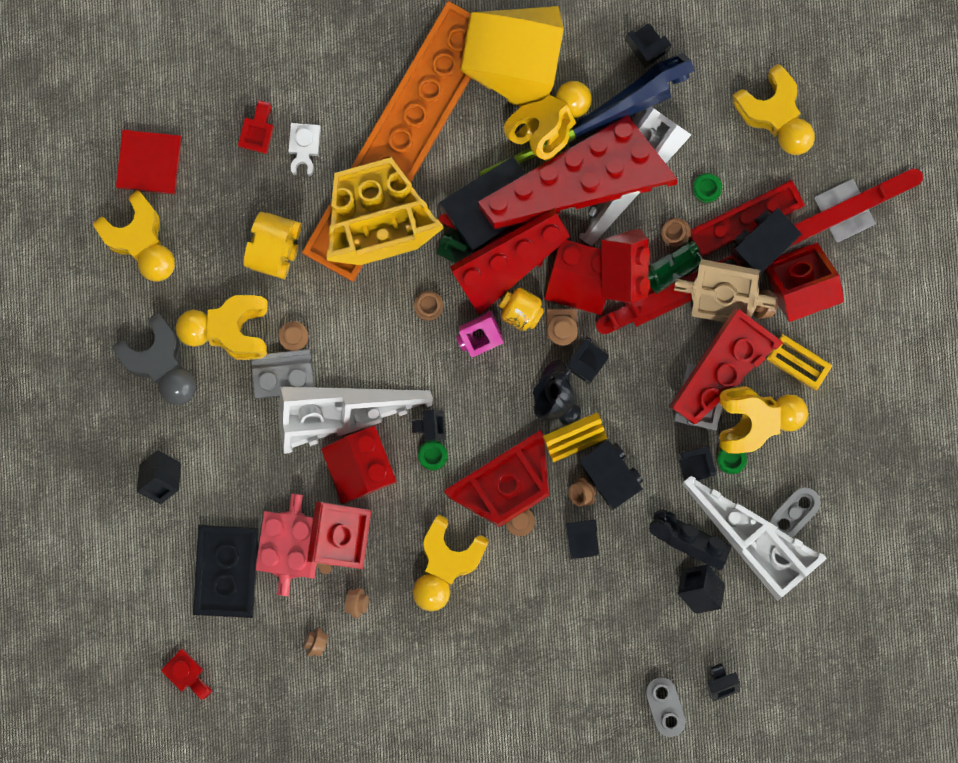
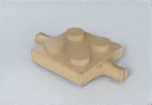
M704 259L700 261L698 275L694 282L677 278L674 291L692 294L693 309L691 316L725 322L734 308L740 309L750 318H752L757 306L774 310L777 297L759 294L758 280L760 270Z

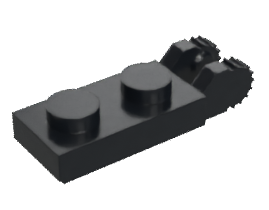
M659 509L655 512L654 520L649 525L651 535L657 536L658 539L666 542L667 545L718 570L723 569L730 553L731 545L725 543L720 538L710 536L698 530L691 524L677 520L675 514L670 511L667 512V510Z

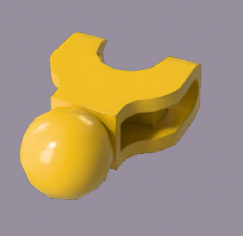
M776 64L769 70L768 81L775 92L772 98L765 101L757 100L744 89L732 94L733 105L745 123L754 128L767 129L774 137L778 135L781 149L788 154L801 155L808 152L813 146L815 132L807 121L799 119L801 113L795 104L798 91L797 84L783 66Z
M568 81L560 86L555 97L549 94L541 101L521 106L504 124L506 138L521 145L530 140V146L534 155L543 160L552 158L567 145L569 131L576 124L574 118L586 114L592 103L591 91L582 82ZM525 123V125L517 133H515L517 127L520 124ZM548 140L547 145L543 148L544 142Z
M137 190L129 196V201L133 206L135 214L133 221L128 226L123 228L113 227L105 217H99L93 221V226L104 243L115 253L133 256L138 262V269L141 275L147 280L160 282L168 279L173 273L175 267L173 253L167 247L162 246L158 239L160 217L140 191Z
M234 295L226 300L220 308L208 309V315L195 309L185 311L177 320L175 327L176 335L181 342L192 347L204 345L208 341L210 346L222 347L228 355L236 360L261 359L267 354L265 342L260 338L244 336L241 333V328L248 319L263 317L268 309V301L262 296Z
M747 386L724 390L720 393V405L727 412L742 414V417L736 426L723 430L720 433L719 446L728 453L756 451L769 437L780 434V429L788 432L800 429L808 419L807 405L802 398L796 395L786 394L779 397L776 401L771 396L761 397Z
M440 514L433 521L423 542L424 554L428 559L425 575L417 579L412 590L413 599L417 606L430 612L438 611L447 604L451 594L450 586H452L454 580L459 576L467 575L476 570L488 545V538L479 535L475 537L467 550L462 552L450 550L444 541L448 520Z

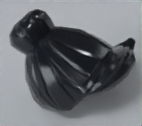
M561 359L554 360L547 365L539 383L533 389V396L535 398L534 414L538 418L543 419L559 418L560 422L567 426L580 418L581 408L574 404V393L567 379L571 368H566Z

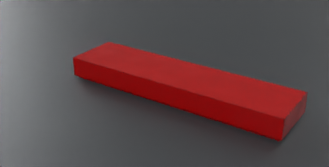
M790 180L691 229L690 241L696 243L699 248L698 253L701 257H704L733 243L732 240L744 229L748 232L757 225L754 222L755 218L767 209L771 212L779 208L787 216L805 207V204L795 184Z

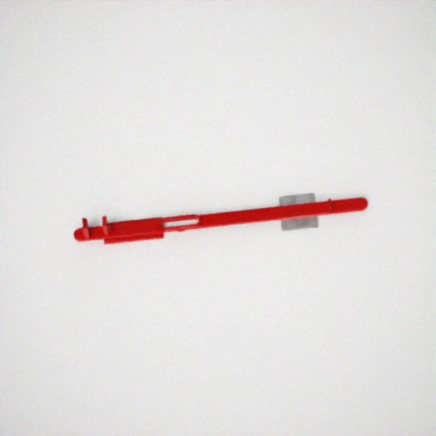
M910 169L860 193L854 179H851L816 196L814 199L821 212L794 225L802 235L789 247L828 228L838 243L874 226L876 223L869 209L918 186L923 181L922 172L918 169ZM734 255L717 261L723 263L728 260H734L737 266L744 267ZM698 271L693 274L689 273L681 278V280L694 282ZM675 283L658 294H655L652 288H650L647 298L633 303L624 302V307L598 319L596 329L600 334L607 335L634 322L635 327H638L692 301V294L674 291Z

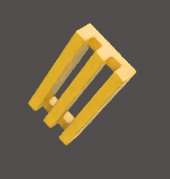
M782 334L779 339L784 342L783 344L822 367V372L817 371L781 348L782 345L776 350L771 351L766 360L814 391H817L833 365ZM778 353L816 377L817 380L813 381L775 356Z
M597 412L543 436L553 463L608 439Z

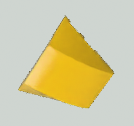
M559 6L470 13L460 71L489 90L493 89L501 94L513 105L516 104L521 107L531 102L543 100L550 94L554 86L564 27Z
M392 157L334 173L327 261L354 265L371 263L417 250L443 229V225L434 217L425 201L419 197Z

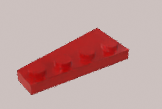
M554 208L451 265L450 268L475 310L480 315L568 239L570 235Z
M734 308L669 408L690 423L696 425L720 402V393L722 391L732 389L733 387L736 388L754 367L757 368L766 360L765 357L771 351L779 348L784 342L740 309Z

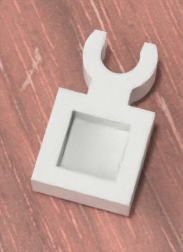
M291 123L289 154L297 155L291 163L293 175H297V167L300 164L308 166V176L313 175L314 166L310 156H319L320 125Z

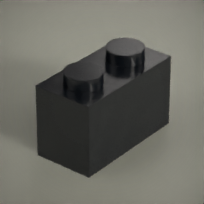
M779 208L771 212L766 209L754 220L757 225L749 232L744 229L732 240L735 246L729 250L744 267L758 269L760 274L802 235Z
M608 440L580 459L578 463L612 511L643 490L640 485L643 479L634 467L629 469L624 463L623 459L626 458V455L617 443L612 445Z

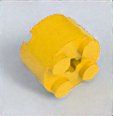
M259 212L251 229L253 233L251 242H247L244 267L285 280L290 267L288 261L294 262L297 256L299 245L295 244L294 241L300 235L302 223L271 213Z

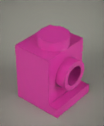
M491 310L476 319L460 325L459 335H456L460 348L463 352L468 350L471 358L504 343L503 334ZM481 329L484 331V335L482 337H475L473 331Z

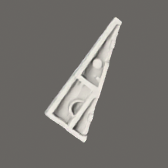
M652 106L637 112L633 119V123L665 163L670 160L691 136L690 133ZM640 191L622 195L621 199L600 203L597 207H592L589 213L592 219L585 234L581 233L579 238L592 246Z
M280 387L279 416L283 453H291L293 447L309 443L310 446L318 444V439L337 434L339 437L381 423V418L396 413L399 416L405 415L408 409L423 404L430 407L433 401L431 391Z
M690 476L683 482L682 485L777 601L827 559L823 554L815 552L805 546L800 540L794 539L780 531L778 527L740 504H735L723 497L715 489H710L698 482L695 477Z

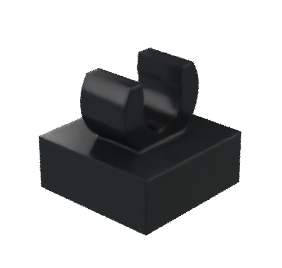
M435 409L423 410V420L411 421L412 433H424L426 441L446 440L444 411Z
M722 663L710 667L713 681L708 682V692L712 702L740 692V681L736 672L726 675Z

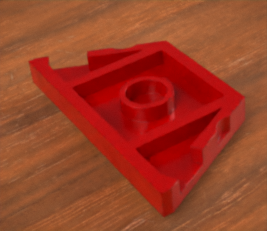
M542 431L536 432L444 490L447 498L494 525L501 527L550 496L545 441Z

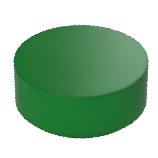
M712 173L701 174L693 183L692 193L701 203H713L722 193V182Z
M428 441L418 451V460L421 466L429 471L441 469L448 459L445 446L438 441Z
M721 449L717 454L716 463L723 473L734 475L740 473L745 468L747 455L746 453H728Z

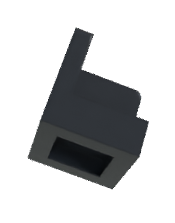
M646 24L635 33L630 31L625 39L645 68L667 54L671 48V43L666 36L660 38L651 24Z
M586 337L566 365V368L570 367L571 373L590 385L608 360L609 355L591 343L592 340Z
M709 446L677 455L683 481L690 476L695 477L698 481L717 475Z
M158 450L139 465L137 493L161 505L179 491L181 463Z
M596 519L565 524L569 559L599 555Z
M708 564L682 569L678 595L696 614L721 609L725 584Z

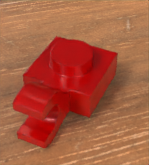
M259 100L254 120L245 118L238 142L239 148L265 155L268 154L275 128L274 125L267 123L272 109L271 103Z
M181 649L161 669V672L181 692L189 686L201 700H205L213 692L198 677L204 669L184 649Z

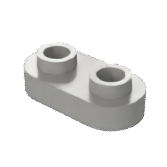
M805 487L795 490L771 515L769 522L778 527L780 531L790 537H794L819 510V495L811 488ZM801 497H805L809 502L808 507L805 509L799 506V499ZM780 519L788 521V528L786 530L779 528L778 523Z
M654 678L647 684L645 694L655 726L664 736H677L684 730L686 721L676 688L666 678ZM660 687H664L667 691L666 696L662 699L656 696V690ZM669 716H673L676 719V724L673 727H667L665 724V720Z

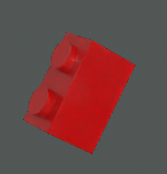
M633 229L601 240L603 299L633 303L648 297L650 281L648 279V262L650 259V251L648 249L649 238L641 229Z
M565 240L558 248L544 300L601 315L606 299L602 298L601 249Z
M818 242L779 256L765 269L773 293L778 298V306L788 322L801 319L844 302L840 275Z
M376 426L346 436L321 449L342 504L397 483Z

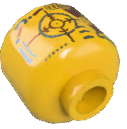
M521 287L515 289L512 293L507 291L498 305L502 308L501 320L519 331H526L528 328L533 330L544 313V309L541 308V299Z

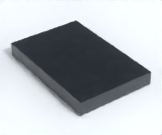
M513 156L439 203V206L472 253L517 225L494 229L478 206V201L525 175V172Z
M198 525L193 615L254 618L259 528Z

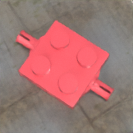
M291 494L289 511L281 513L264 511L256 571L270 572L279 577L276 595L289 596L291 579L298 577L315 579L317 563L307 562L313 517H308L301 513L304 495Z

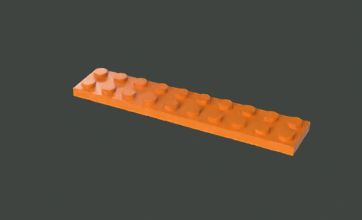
M447 1L351 168L392 157L410 183H412L472 79L460 71L470 16L468 11ZM331 201L303 249L302 254L354 283L364 264L354 265L327 261L330 238L329 226L331 225L332 216Z

